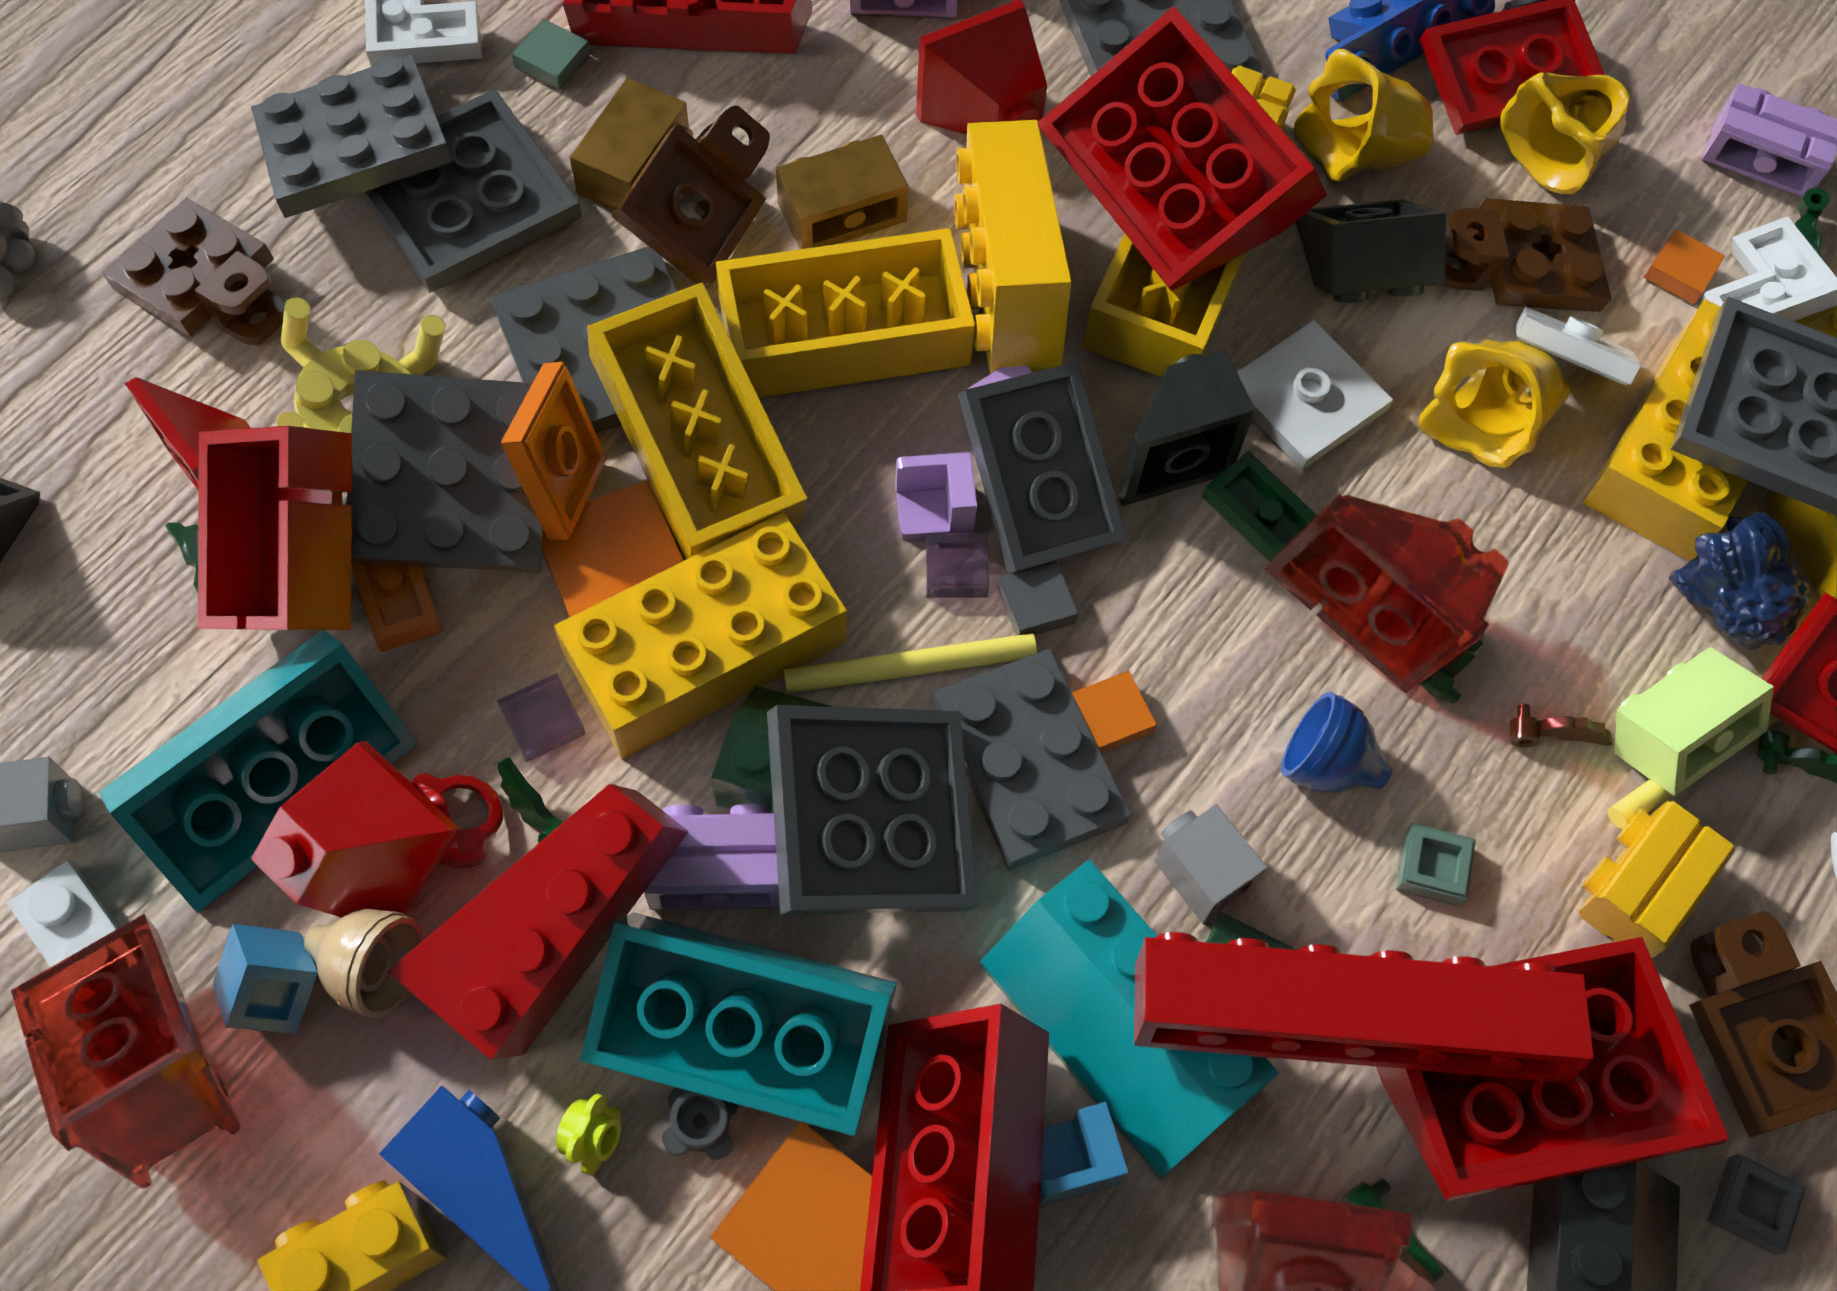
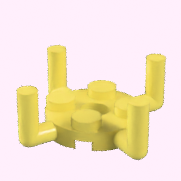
M297 297L287 300L284 306L281 344L303 369L295 385V412L287 411L281 413L277 417L276 426H297L351 433L352 412L342 405L341 400L349 395H354L355 370L423 375L433 368L438 361L445 331L444 321L435 315L425 316L420 323L415 350L400 361L379 351L376 345L365 340H353L347 343L346 346L321 352L307 338L311 310L309 303Z

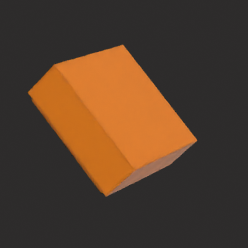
M1674 229L1643 278L1694 305L1726 256Z
M1129 670L1072 692L1101 754L1153 734L1156 729L1157 723Z

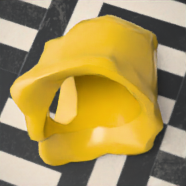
M1337 49L1328 57L1323 74L1317 77L1308 87L1309 97L1312 100L1311 104L1298 115L1294 123V132L1304 144L1307 152L1322 163L1329 179L1338 182L1351 177L1363 169L1391 168L1412 163L1427 155L1433 145V110L1427 99L1415 90L1409 82L1380 72L1369 62L1345 49ZM1353 83L1372 86L1373 106L1369 113L1345 119L1331 120L1330 96L1335 90Z
M1539 73L1520 85L1516 94L1509 100L1501 112L1500 130L1504 135L1511 154L1525 168L1535 182L1555 193L1574 194L1586 186L1598 162L1620 141L1627 124L1625 114L1628 110L1630 97L1624 85L1611 76H1565L1554 73Z
M1484 339L1479 344L1457 342L1451 344L1447 352L1444 371L1434 387L1436 398L1420 414L1418 426L1422 433L1439 441L1445 447L1468 452L1479 462L1489 467L1508 468L1518 457L1530 453L1534 449L1542 429L1567 400L1570 393L1569 384L1563 376L1559 365L1549 353L1522 341L1498 342ZM1469 376L1468 380H1467L1466 383L1463 385V387H1461V388L1455 393V389H1456V387L1458 386V384H1459L1464 378H1466V377Z

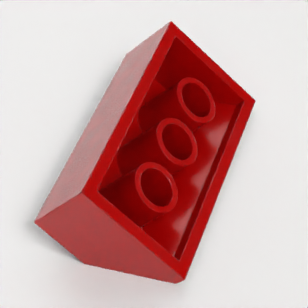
M1003 1004L888 1024L860 1291H1034L1050 1032Z

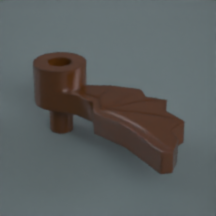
M1522 703L1517 705V717L1510 720V742L1516 747L1536 746L1540 743V736H1554L1560 740L1583 741L1607 746L1613 744L1612 733L1610 730L1605 729V723L1593 722L1587 717L1561 716L1538 720L1530 716V705Z

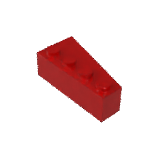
M564 0L562 3L571 32L588 40L589 45L796 54L813 11L812 0Z
M608 784L387 970V972L490 1060L522 1056L527 1052L611 938L614 922L628 915L689 831L639 791Z

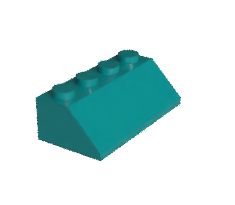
M322 630L98 793L112 817L198 913L258 867L251 858L279 807L358 742L367 741L393 765L419 744L343 643L327 631Z
M1088 859L1038 899L983 957L979 965L1023 1017L1050 1032L1049 1048L1096 1104L1107 1103L1113 1124L1156 1175L1162 1179L1262 1091L1279 1072L1266 1057L1134 1046L1135 963L1145 937L1155 938L1158 935L1094 863Z
M633 912L614 922L579 1061L855 1136L880 1054L897 982Z

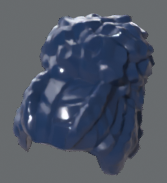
M1755 512L1747 518L1730 517L1726 521L1729 532L1706 533L1698 536L1695 541V549L1698 556L1681 569L1671 572L1668 578L1678 588V591L1686 596L1689 603L1709 609L1710 615L1716 619V624L1720 631L1728 634L1741 648L1755 650L1763 644L1780 645L1793 633L1797 621L1801 619V616L1807 610L1810 601L1806 597L1809 592L1808 583L1802 576L1797 574V571L1792 568L1790 562L1786 560L1789 555V539L1786 537V531L1775 519L1760 512Z

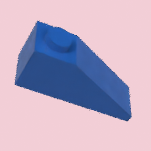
M441 1085L383 1148L379 1155L529 1291H559L508 1147L491 1129L499 1121L500 1117L472 1091L468 1090L458 1100Z

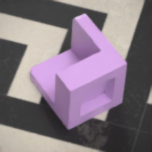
M971 453L903 456L897 458L895 492L900 537L903 540L973 536L977 501Z

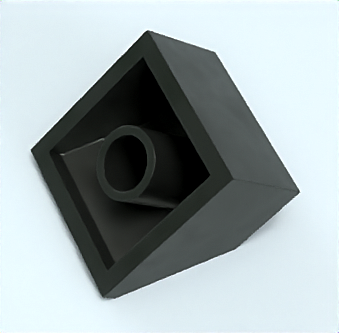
M1399 199L1311 208L1296 221L1313 284L1315 287L1332 294L1334 301H1365L1369 299V291L1387 289L1388 294L1392 296H1416L1424 293L1425 285L1445 283L1446 213Z
M1226 350L1205 356L1191 354L1181 358L1174 365L1168 366L1134 435L1118 494L1122 507L1215 479L1238 459L1256 410Z
M1640 1161L1534 1183L1526 1291H1676L1680 1186Z

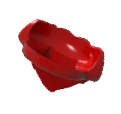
M425 772L417 775L411 783L450 820L447 802L441 796L447 791L457 788L469 789L478 793L486 801L489 807L487 821L476 828L458 830L438 864L454 868H471L480 865L487 856L486 843L495 837L503 822V804L498 793L488 783L473 776L457 774L440 779Z

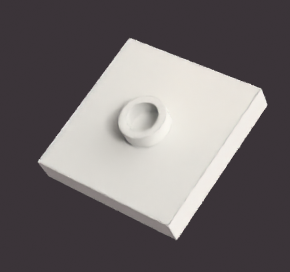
M1525 306L1516 323V336L1519 341L1622 385H1631L1641 367L1634 351L1601 338L1604 330L1581 319L1570 316L1568 322L1565 323Z
M1314 320L1237 371L1256 410L1253 420L1301 470L1310 466L1387 412L1393 401Z

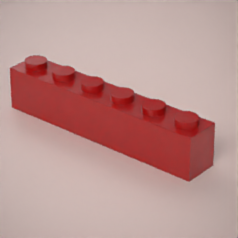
M1182 932L1163 933L1155 938L1145 937L1135 963L1134 1046L1562 1083H1569L1594 1059L1584 974L1557 972L1556 967L1546 963H1526L1514 968L1485 966L1481 959L1466 956L1453 957L1442 962L1413 960L1412 955L1396 950L1380 951L1371 956L1341 954L1340 949L1325 944L1307 945L1299 950L1269 948V944L1265 941L1253 938L1235 939L1227 944L1198 942L1195 936Z

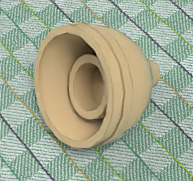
M364 909L352 912L335 923L312 927L305 937L304 948L316 962L321 984L327 993L336 1000L335 1003L358 1016L381 1018L394 1011L410 992L392 977L387 970L420 944L424 937L421 926L406 914Z

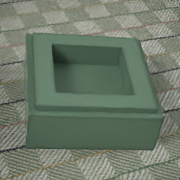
M542 19L511 55L515 68L560 90L588 58L590 48L588 40L548 20Z
M1411 823L1405 830L1395 890L1461 907L1468 898L1476 839Z

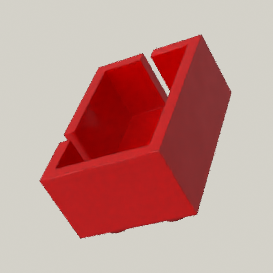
M297 426L199 432L198 629L351 630V505H342V493L352 492V433Z

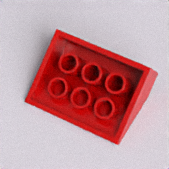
M1172 6L1038 121L1040 129L1171 292L1281 234L1327 196L1314 166L1175 6Z
M1643 937L1493 965V967L1514 968L1526 963H1546L1556 967L1557 972L1584 974L1594 1059L1569 1083L1376 1067L1381 1083L1446 1201L1720 1145L1729 1140V1136Z

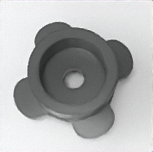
M675 1087L668 1097V1103L672 1109L670 1112V1127L662 1135L665 1149L674 1156H680L686 1151L705 1152L712 1160H719L727 1156L733 1146L732 1139L728 1134L730 1116L737 1111L738 1104ZM699 1115L707 1118V1124L703 1128H697L693 1124L694 1119Z

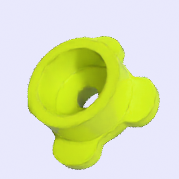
M601 1094L593 1095L589 1101L586 1099L576 1100L566 1110L559 1124L556 1136L558 1152L565 1155L568 1162L574 1164L580 1162L582 1173L587 1175L594 1174L602 1161L607 1160L617 1147L621 1135V1110L614 1106L608 1107L607 1097Z

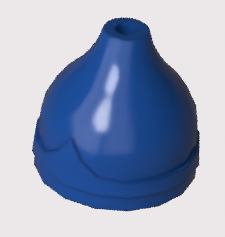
M1332 691L1323 694L1304 714L1287 744L1281 763L1282 774L1290 779L1292 783L1305 786L1314 791L1329 793L1357 787L1381 789L1386 785L1393 771V768L1380 751L1374 728L1364 715V712L1356 704Z

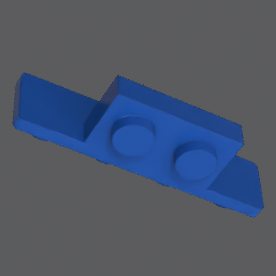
M1351 0L1348 7L1328 18L1331 38L1342 41L1327 49L1325 54L1326 62L1335 50L1345 49L1369 62L1380 72L1388 75L1423 54L1419 39L1426 28L1491 14L1495 10V0ZM1357 83L1345 85L1335 90L1331 97L1335 100L1344 101L1369 85Z

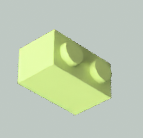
M1709 647L1687 663H1678L1667 673L1664 679L1641 694L1631 695L1621 704L1615 716L1614 754L1670 794L1676 796L1768 730L1774 686Z

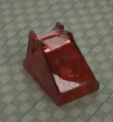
M1338 494L1274 555L1263 570L1310 611L1318 603H1321L1323 606L1316 613V616L1403 692L1407 693L1479 641L1489 626V623L1484 619L1508 569L1509 561L1495 548H1492L1489 552L1478 550L1472 540L1474 530L1459 518L1450 521H1440L1385 504L1375 503L1350 495L1341 496Z
M145 914L11 990L23 1036L27 1039L25 1043L51 1134L68 1152L78 1147L141 1189L152 1185L148 1171L161 1160L210 1131L220 1129L234 1135L241 1129L237 1114L227 1098L228 1092L223 1078L182 993L160 934Z
M1258 1190L1214 1196L1210 1226L1216 1227L1219 1291H1382L1400 1258L1402 1247H1409L1411 1213Z

